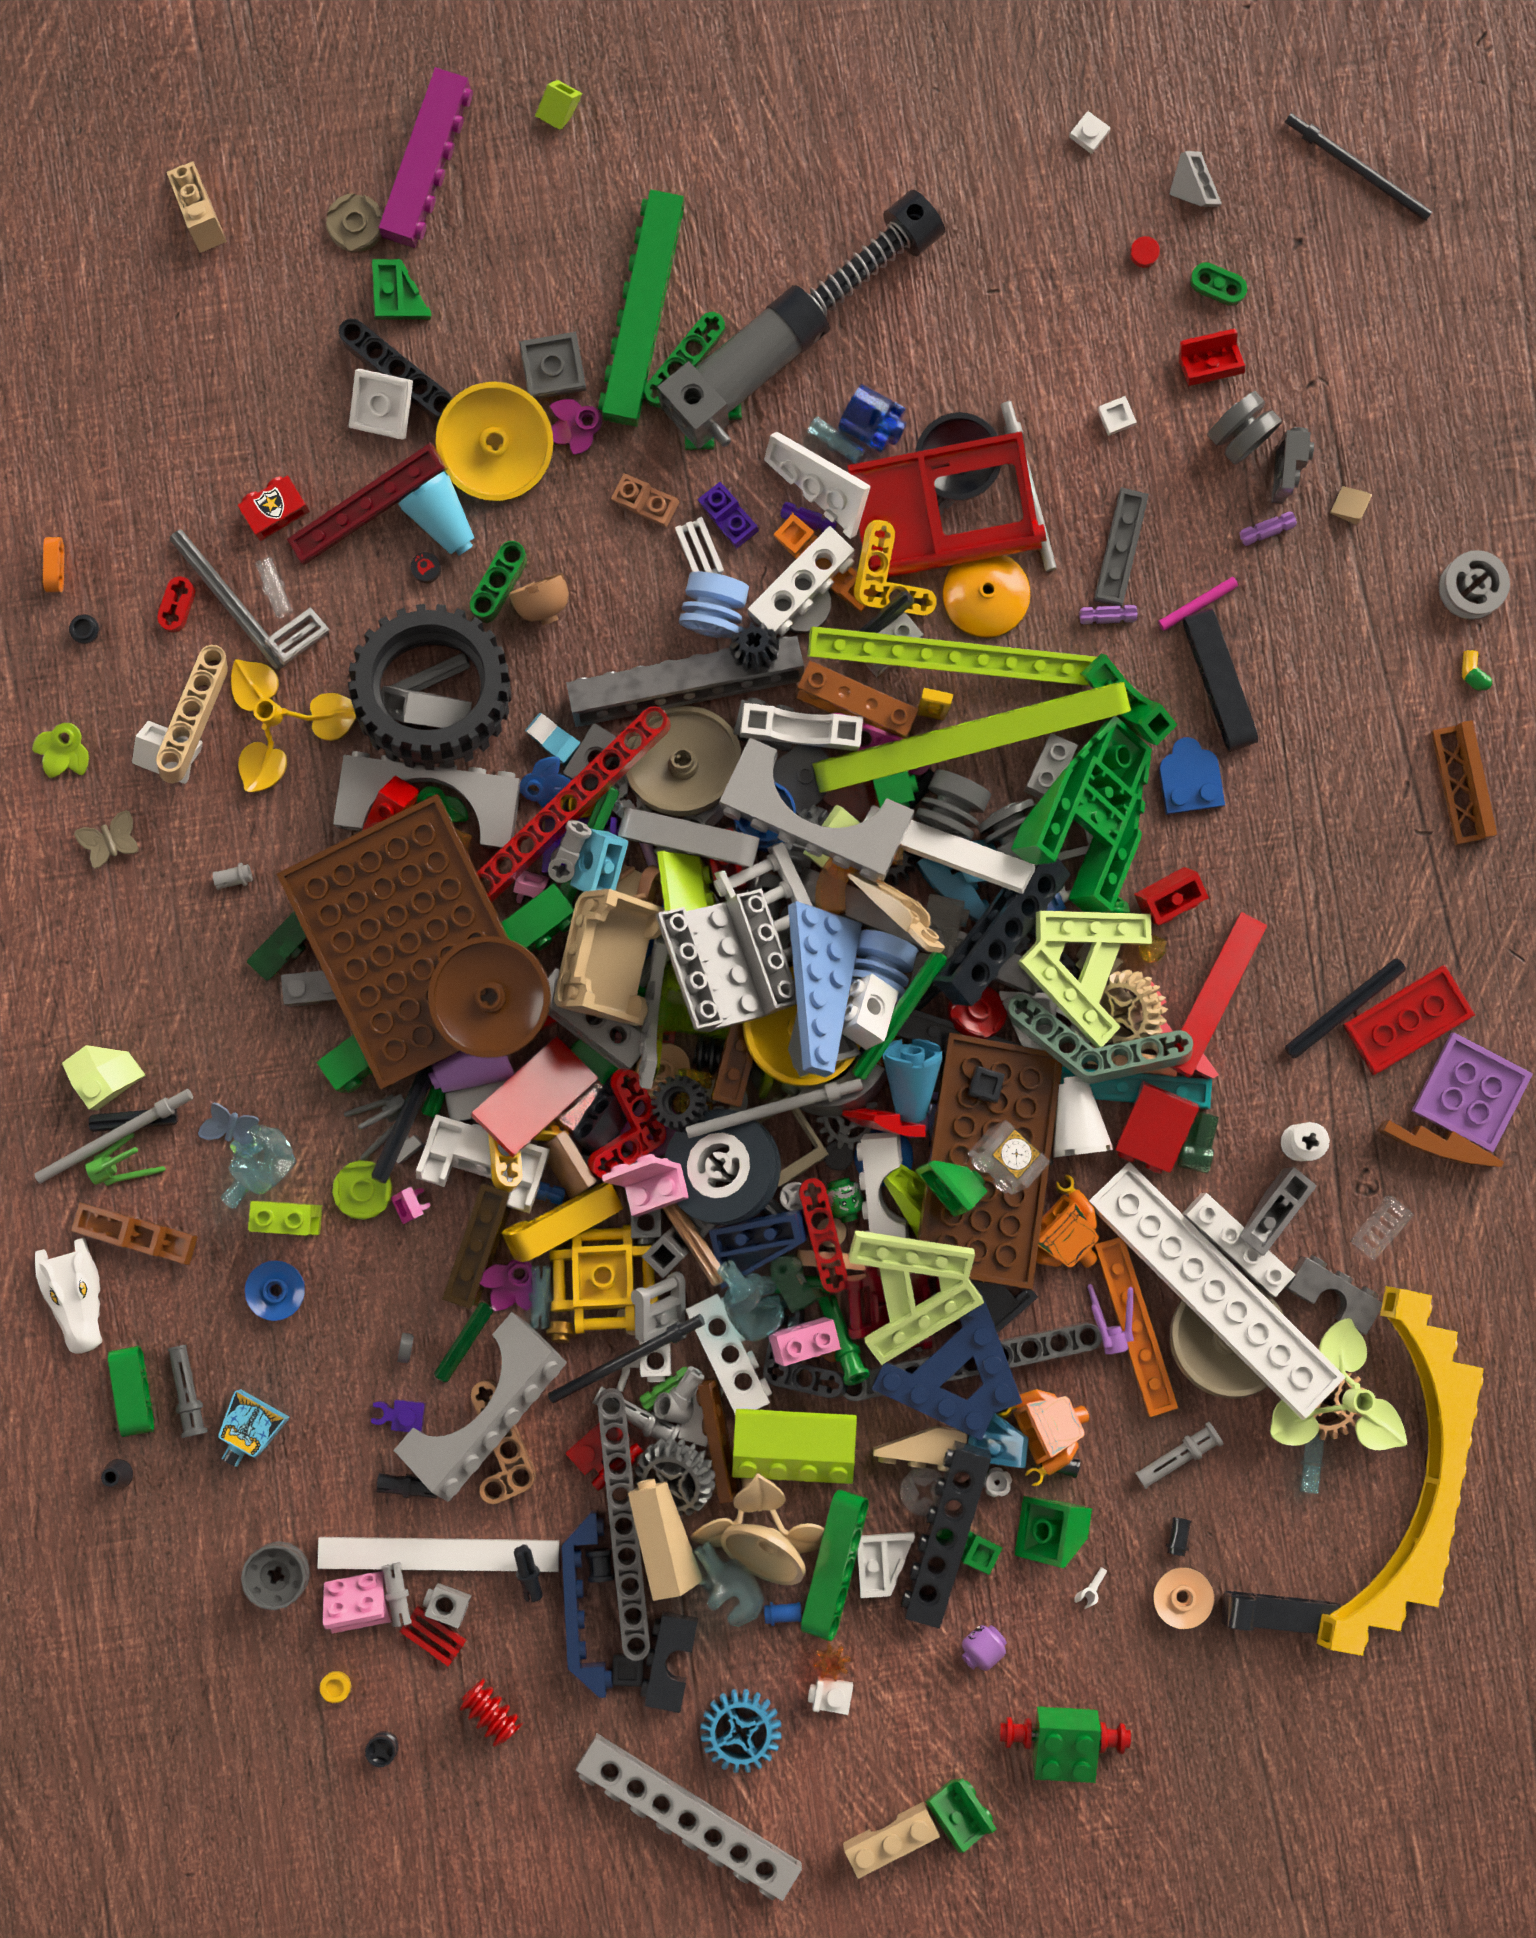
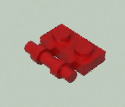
M598 1423L566 1451V1455L584 1475L595 1468L599 1476L591 1483L600 1491L606 1485L604 1463L602 1462L600 1424ZM612 1427L606 1432V1437L612 1441L619 1440L623 1435V1431L618 1427ZM637 1442L630 1447L631 1466L637 1462L636 1458L644 1451ZM619 1457L610 1465V1468L617 1471L621 1470L626 1465V1461Z

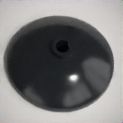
M963 412L950 413L937 418L924 429L918 439L915 452L998 435L988 422L976 415ZM1002 465L938 477L934 482L936 495L952 501H964L975 498L993 485Z

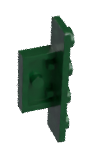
M294 911L247 959V963L266 981H269L291 957L294 960L297 959L307 948L305 943L308 939Z

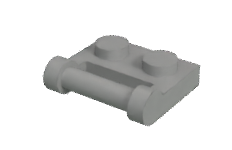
M676 1271L669 1274L667 1279L647 1288L640 1287L631 1292V1300L635 1305V1339L646 1342L666 1332L667 1327L674 1323L685 1322L686 1282L682 1273ZM671 1290L670 1296L650 1305V1299Z

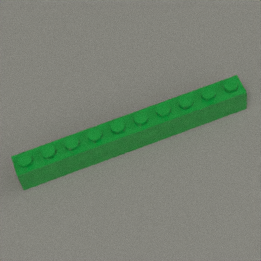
M553 883L504 920L502 925L509 940L521 944L530 952H533L535 949L542 950L553 941L551 937L559 931L563 933L570 929L574 907L562 890ZM354 1034L316 1062L334 1089L341 1093L354 1092L363 1084L361 1080L369 1074L373 1076Z

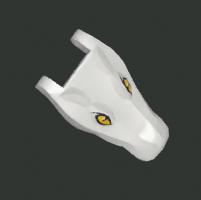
M86 1238L74 1241L75 1252L49 1260L45 1249L35 1252L36 1278L40 1290L63 1331L65 1343L69 1351L75 1354L91 1351L102 1343L97 1321L100 1316V1301L98 1298L100 1277L90 1255Z

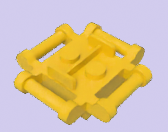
M631 1224L623 1225V1228L587 1229L572 1237V1249L550 1251L549 1258L553 1262L554 1301H551V1311L566 1312L574 1310L576 1334H583L585 1330L626 1328V1331H635V1305L631 1300V1292L634 1290L633 1257H642L652 1246H633ZM623 1239V1245L582 1247V1241ZM642 1258L643 1287L647 1288L655 1284L654 1269ZM572 1260L573 1300H566L565 1261ZM658 1296L650 1299V1305L659 1301ZM625 1308L626 1312L625 1317L584 1318V1310Z

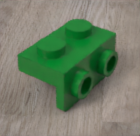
M963 1778L950 1780L925 1801L958 1853H964L982 1836L992 1834L997 1830L992 1822L993 1817L991 1813L980 1804L976 1798L974 1787Z

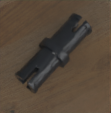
M379 1473L377 1493L403 1495V1498L420 1496L437 1499V1495L433 1494L418 1477H413V1474L395 1476Z

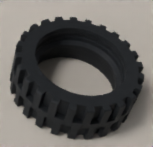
M417 604V611L406 613L405 608L396 610V618L390 621L386 616L378 621L380 628L376 632L370 628L364 634L366 644L364 647L357 644L354 650L356 662L349 665L351 682H348V688L360 728L365 736H369L372 746L377 751L382 748L385 750L388 759L395 762L397 757H400L404 760L406 767L413 769L416 762L424 763L425 770H435L434 764L445 763L446 769L455 767L454 760L463 757L465 762L474 759V750L479 747L484 752L490 746L489 737L491 735L498 737L501 733L502 719L507 720L509 715L508 702L511 701L508 665L506 664L502 646H497L496 636L491 630L485 632L482 621L474 617L470 622L466 619L465 611L457 608L453 614L447 612L446 605L437 604L436 610H426L425 604ZM427 645L447 646L466 654L475 664L481 682L479 699L473 710L459 722L437 730H418L399 724L386 711L380 694L381 678L387 667L401 654Z

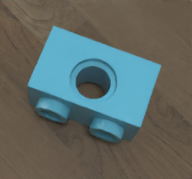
M591 829L592 834L584 841L579 858L575 864V872L570 885L584 892L601 889L616 890L629 841L607 831Z

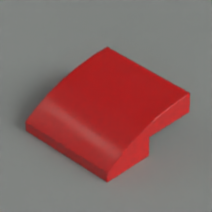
M870 1108L842 1110V1115L845 1118L866 1128L905 1136L925 1137L926 1125L901 1121L900 1114Z

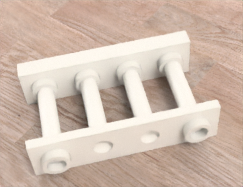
M783 842L768 847L769 855H767V859L753 865V868L749 867L730 877H727L725 870L714 873L717 879L713 881L719 896H725L727 901L736 895L733 888L773 870L774 872L778 871L782 882L779 883L778 887L764 893L767 905L786 897L787 899L790 898L792 903L798 901L813 906ZM789 915L773 922L777 933L790 927ZM792 946L783 950L787 961L793 959Z

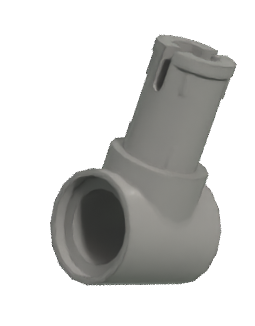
M689 1366L677 1387H673L669 1393L663 1392L659 1394L653 1407L655 1416L658 1419L678 1424L688 1423L694 1411L692 1396L698 1385L705 1378L702 1372Z

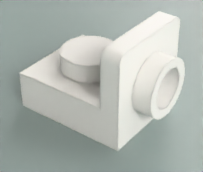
M817 1676L816 1685L810 1684L808 1702L813 1703V1711L819 1712V1710L848 1715L853 1682Z

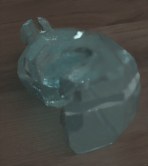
M254 1125L247 1131L253 1138L250 1143L243 1145L239 1141L234 1140L229 1145L233 1155L229 1171L235 1180L221 1195L222 1201L229 1207L236 1208L249 1191L259 1195L270 1191L296 1164L293 1149L278 1128Z
M729 1260L728 1264L730 1267L725 1262L717 1270V1273L729 1286L723 1298L725 1311L734 1328L746 1340L760 1341L774 1333L780 1327L783 1319L784 1308L780 1305L779 1296H766L762 1298L763 1295L776 1291L777 1280L771 1276L761 1277L755 1273L743 1276L734 1261Z
M710 1541L704 1542L702 1547L698 1546L693 1552L708 1572L706 1577L699 1583L710 1594L707 1603L708 1607L715 1611L727 1599L738 1597L740 1603L727 1615L728 1622L732 1626L739 1627L756 1619L763 1607L765 1598L754 1574L738 1559L722 1562Z

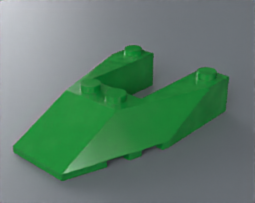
M1117 716L1110 717L1062 771L1021 824L1011 848L1022 860L1031 864L1056 862L1073 819L1091 834L1093 838L1068 898L1083 912L1105 913L1113 911L1142 837V832L1138 829L1140 814H1144L1145 801L1142 800L1143 785L1148 784L1152 749Z

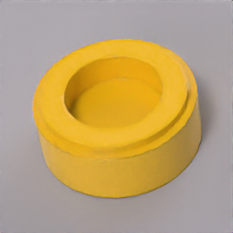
M341 1671L328 1673L320 1683L321 1696L330 1703L342 1702L351 1691V1681Z

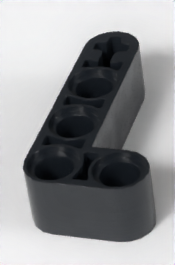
M1224 1591L1222 1623L1228 1628L1252 1631L1255 1627L1318 1634L1322 1613L1330 1615L1339 1609L1341 1604L1323 1600Z

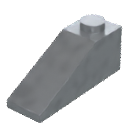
M1295 1167L1282 1169L1264 1193L1239 1238L1261 1256H1264L1317 1185Z

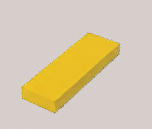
M924 688L918 704L919 710L917 714L945 720L952 703L953 694Z

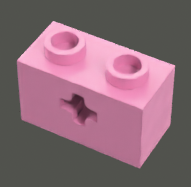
M826 1317L768 1333L775 1363L783 1366L841 1349L834 1321Z

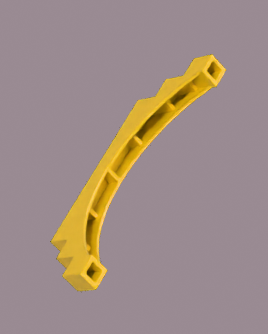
M1385 1286L1380 1316L1387 1317L1401 1336L1413 1360L1425 1399L1428 1421L1426 1474L1418 1506L1410 1526L1386 1566L1364 1590L1347 1604L1330 1615L1322 1613L1316 1644L1333 1651L1363 1656L1364 1648L1368 1643L1369 1626L1401 1631L1402 1623L1406 1617V1601L1438 1607L1439 1600L1443 1594V1579L1445 1569L1449 1564L1448 1553L1451 1538L1455 1532L1454 1521L1461 1500L1460 1490L1462 1479L1466 1474V1458L1472 1443L1471 1432L1474 1419L1477 1416V1401L1479 1390L1483 1385L1482 1374L1484 1368L1452 1362L1453 1355L1457 1350L1458 1332L1427 1326V1320L1432 1311V1295Z

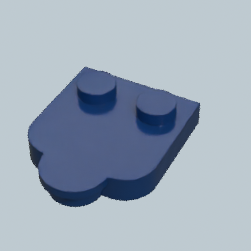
M1184 737L1176 741L1172 748V754L1167 755L1159 765L1165 814L1169 815L1225 806L1219 763L1216 755L1209 750L1201 749L1200 744L1193 738Z

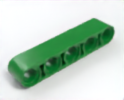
M840 1489L836 1491L832 1498L802 1618L801 1631L830 1642L836 1636L868 1511L869 1500L867 1498Z

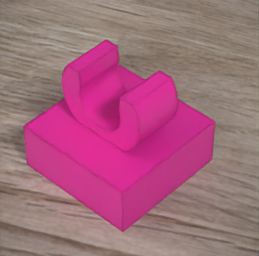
M412 1187L391 1197L402 1224H406L423 1215V1211L431 1206L429 1202L420 1205L416 1198L424 1192L423 1188H417L413 1191Z

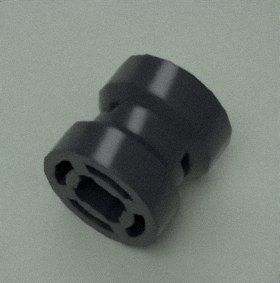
M388 1731L376 1733L370 1739L365 1749V1756L368 1762L375 1767L389 1765L399 1750L397 1737Z

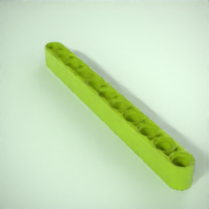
M1118 682L812 763L819 793L1117 716L1130 712L1131 708L1125 683Z

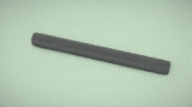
M177 530L170 536V541L276 670L285 667L288 663L283 666L280 663V659L273 655L271 648H267L264 644L269 635L182 530Z

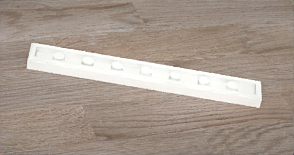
M319 1537L318 1569H382V1566L389 1564L390 1569L393 1570L392 1563L401 1562V1570L518 1571L513 1552L516 1547L525 1544L531 1549L534 1563L539 1567L540 1572H558L560 1540Z

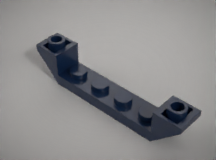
M592 1510L562 1544L568 1670L599 1698H606L607 1689H612V1670H606V1662L582 1663L583 1659H587L586 1641H581L580 1629H585V1611L579 1610L578 1598H584L583 1580H577V1568H582L581 1549H576V1545L598 1544L599 1536H604V1517L598 1518V1510Z

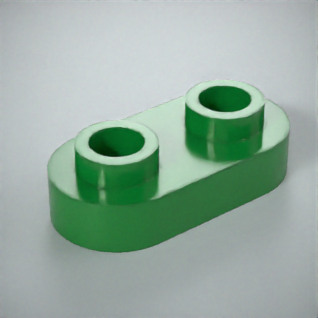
M1209 262L1198 264L1190 276V284L1196 292L1225 305L1234 306L1239 304L1247 293V283L1243 277ZM1200 277H1207L1209 283L1203 284L1200 281ZM1232 288L1235 290L1236 294L1229 295L1226 292V289Z

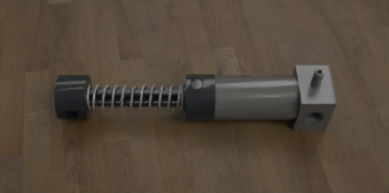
M910 190L884 211L883 218L888 230L884 233L879 231L880 237L876 240L870 238L871 244L868 247L862 245V251L859 254L853 252L854 258L851 261L845 260V266L842 268L836 267L837 272L834 275L827 274L828 280L824 283L819 281V287L816 290L810 288L811 294L806 293L797 285H792L769 304L760 315L697 367H694L688 361L657 387L660 408L698 450L713 437L722 447H726L731 443V438L723 430L729 425L728 413L799 354H803L829 332L830 327L826 319L827 310H835L836 303H843L845 295L852 296L853 288L860 289L862 281L869 282L870 274L877 275L879 267L886 268L887 260L894 261L896 253L903 254L905 249L911 255L919 256L944 235L945 226L941 217L921 193L916 190Z

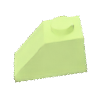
M86 1045L62 1062L71 1085L89 1110L98 1111L146 1076L127 1051Z

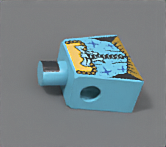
M241 1389L235 1391L218 1436L229 1444L222 1459L230 1465L238 1467L245 1453L256 1458L264 1451L290 1417Z

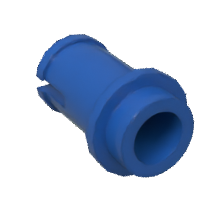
M770 1602V1605H764L765 1624L775 1626V1623L801 1622L800 1602L773 1605V1602Z

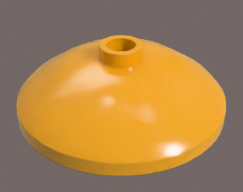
M1006 555L953 565L943 585V604L951 621L965 633L981 638L997 637L1011 631L1023 619L1030 601L1029 582L1022 568ZM986 585L991 586L993 593H984L983 587Z

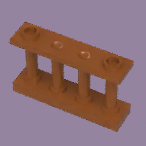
M809 661L797 687L800 691L796 700L827 714L841 713L849 716L863 717L864 723L903 739L908 737L919 710L812 661Z

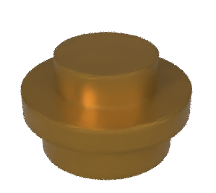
M565 1321L550 1322L549 1329L546 1330V1336L552 1337L551 1341L555 1343H569L570 1338L576 1337V1333L573 1330L574 1324Z

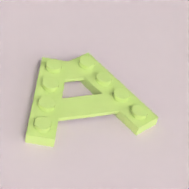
M1036 912V943L1017 963L1096 1048L1103 1047L1120 1029V1025L1099 1004L1120 945L1152 944L1151 914ZM1065 943H1092L1077 980L1059 961Z
M855 1230L848 1257L849 1262L879 1267L890 1322L864 1337L866 1345L881 1365L984 1303L982 1296L969 1280L975 1258L973 1248ZM909 1272L938 1276L941 1291L915 1306Z

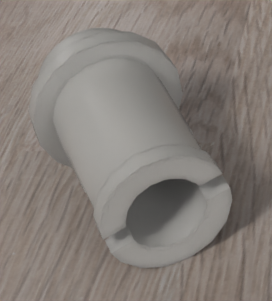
M239 863L238 867L213 872V880L217 890L239 884L247 886L248 882L253 881L252 872L248 864L243 865Z

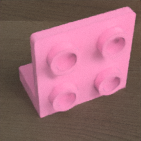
M653 1154L637 1158V1163L632 1165L621 1164L611 1168L610 1173L602 1175L603 1182L625 1187L631 1215L635 1217L689 1198L681 1164L669 1161L668 1158H657Z

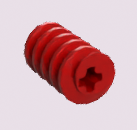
M483 1677L462 1696L463 1702L459 1710L464 1711L470 1708L471 1712L467 1719L470 1721L479 1717L476 1729L487 1726L488 1729L484 1737L488 1738L495 1735L496 1738L492 1746L497 1747L506 1742L524 1722L515 1725L518 1719L517 1713L506 1716L510 1706L506 1704L498 1707L502 1697L498 1695L490 1698L494 1688L490 1686L482 1689L485 1683Z

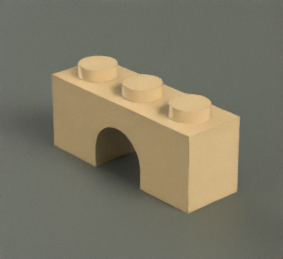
M923 1801L898 1814L897 1819L890 1825L873 1832L869 1829L843 1842L848 1860L859 1879L940 1836Z

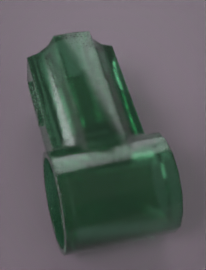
M1197 1112L1186 1141L1181 1148L1178 1167L1205 1174L1209 1173L1214 1155L1212 1145L1219 1117Z

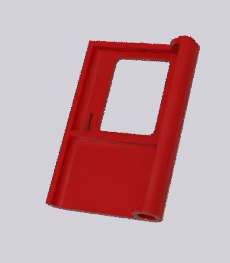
M1022 431L847 465L849 474L871 486L859 525L862 545L866 527L870 522L882 520L890 523L894 528L895 538L887 578L1042 548L1041 542L1047 541L1044 524L1038 525ZM1013 464L1016 470L1023 518L1018 522L950 535L945 534L941 524L934 484L935 479L993 466ZM876 530L875 536L878 538L884 537L885 532ZM872 546L871 550L883 551L882 547ZM874 555L869 559L868 567L872 572L879 569L881 560L877 555Z

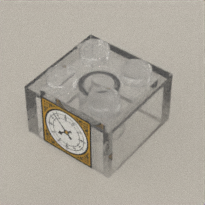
M1007 1120L991 1127L967 1153L973 1158L971 1162L978 1170L983 1173L988 1172L995 1179L993 1181L995 1186L1006 1194L1009 1192L1011 1195L1027 1189L1050 1163Z

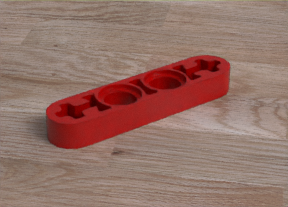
M809 1178L800 1185L799 1197L820 1281L823 1288L828 1292L839 1293L845 1289L844 1279L848 1275L827 1191L820 1180ZM809 1183H813L814 1187H820L821 1193L817 1194L818 1204L824 1201L825 1208H815L808 1212L806 1205H813L811 1197L804 1195V1191L808 1189ZM817 1212H822L828 1217V1225L822 1230L815 1229L811 1224V1218ZM825 1241L833 1243L836 1248L835 1255L830 1259H824L818 1253L819 1245ZM839 1259L840 1266H834L837 1275H842L843 1280L838 1283V1288H834L832 1284L826 1283V1278L830 1277L829 1268L822 1270L821 1264H829Z

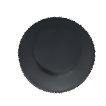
M78 615L71 621L69 632L76 642L89 644L98 637L99 624L90 615Z

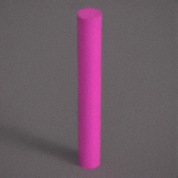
M1234 577L1227 579L1158 621L1160 628L1163 631L1182 621L1183 617L1192 615L1237 588L1238 583Z

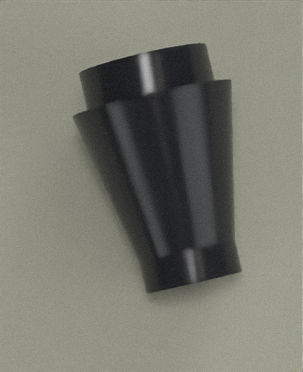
M114 1459L105 1466L101 1480L104 1485L113 1489L125 1488L132 1481L133 1469L127 1461ZM111 1471L116 1474V1481L111 1476Z

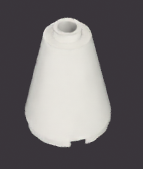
M1077 1076L1064 1078V1084H1059L1052 1149L1053 1158L1112 1150V1144L1090 1084L1083 1082Z

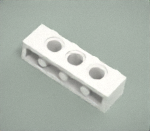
M829 526L747 609V615L758 626L764 622L767 630L773 629L776 635L783 636L792 627L793 623L791 620L798 613L804 615L814 604L812 599L819 592L823 595L834 584L832 578L839 571L844 574L855 561L852 558L854 557L855 549ZM820 558H826L831 562L832 566L827 570H821L816 566L815 562ZM804 578L810 581L811 587L808 590L802 591L795 586V582ZM780 599H785L789 601L791 607L787 611H779L775 608L774 604Z
M1200 1193L1182 1213L1215 1247L1270 1296L1276 1297L1295 1276L1269 1250L1264 1256H1261L1240 1239L1239 1236L1244 1227L1207 1193Z
M717 1293L686 1308L689 1319L701 1314L705 1320V1325L695 1331L735 1415L736 1409L756 1410L769 1404L768 1396L773 1393L766 1379L760 1380L755 1371L760 1366L753 1351L746 1352L742 1344L746 1337L740 1324L733 1325L729 1317L733 1310L727 1297L720 1298ZM716 1318L722 1319L726 1324L725 1332L721 1335L712 1334L709 1330L711 1320ZM726 1346H734L738 1349L739 1357L736 1361L727 1362L723 1359L722 1350ZM740 1373H747L752 1378V1384L747 1389H739L735 1385V1377Z

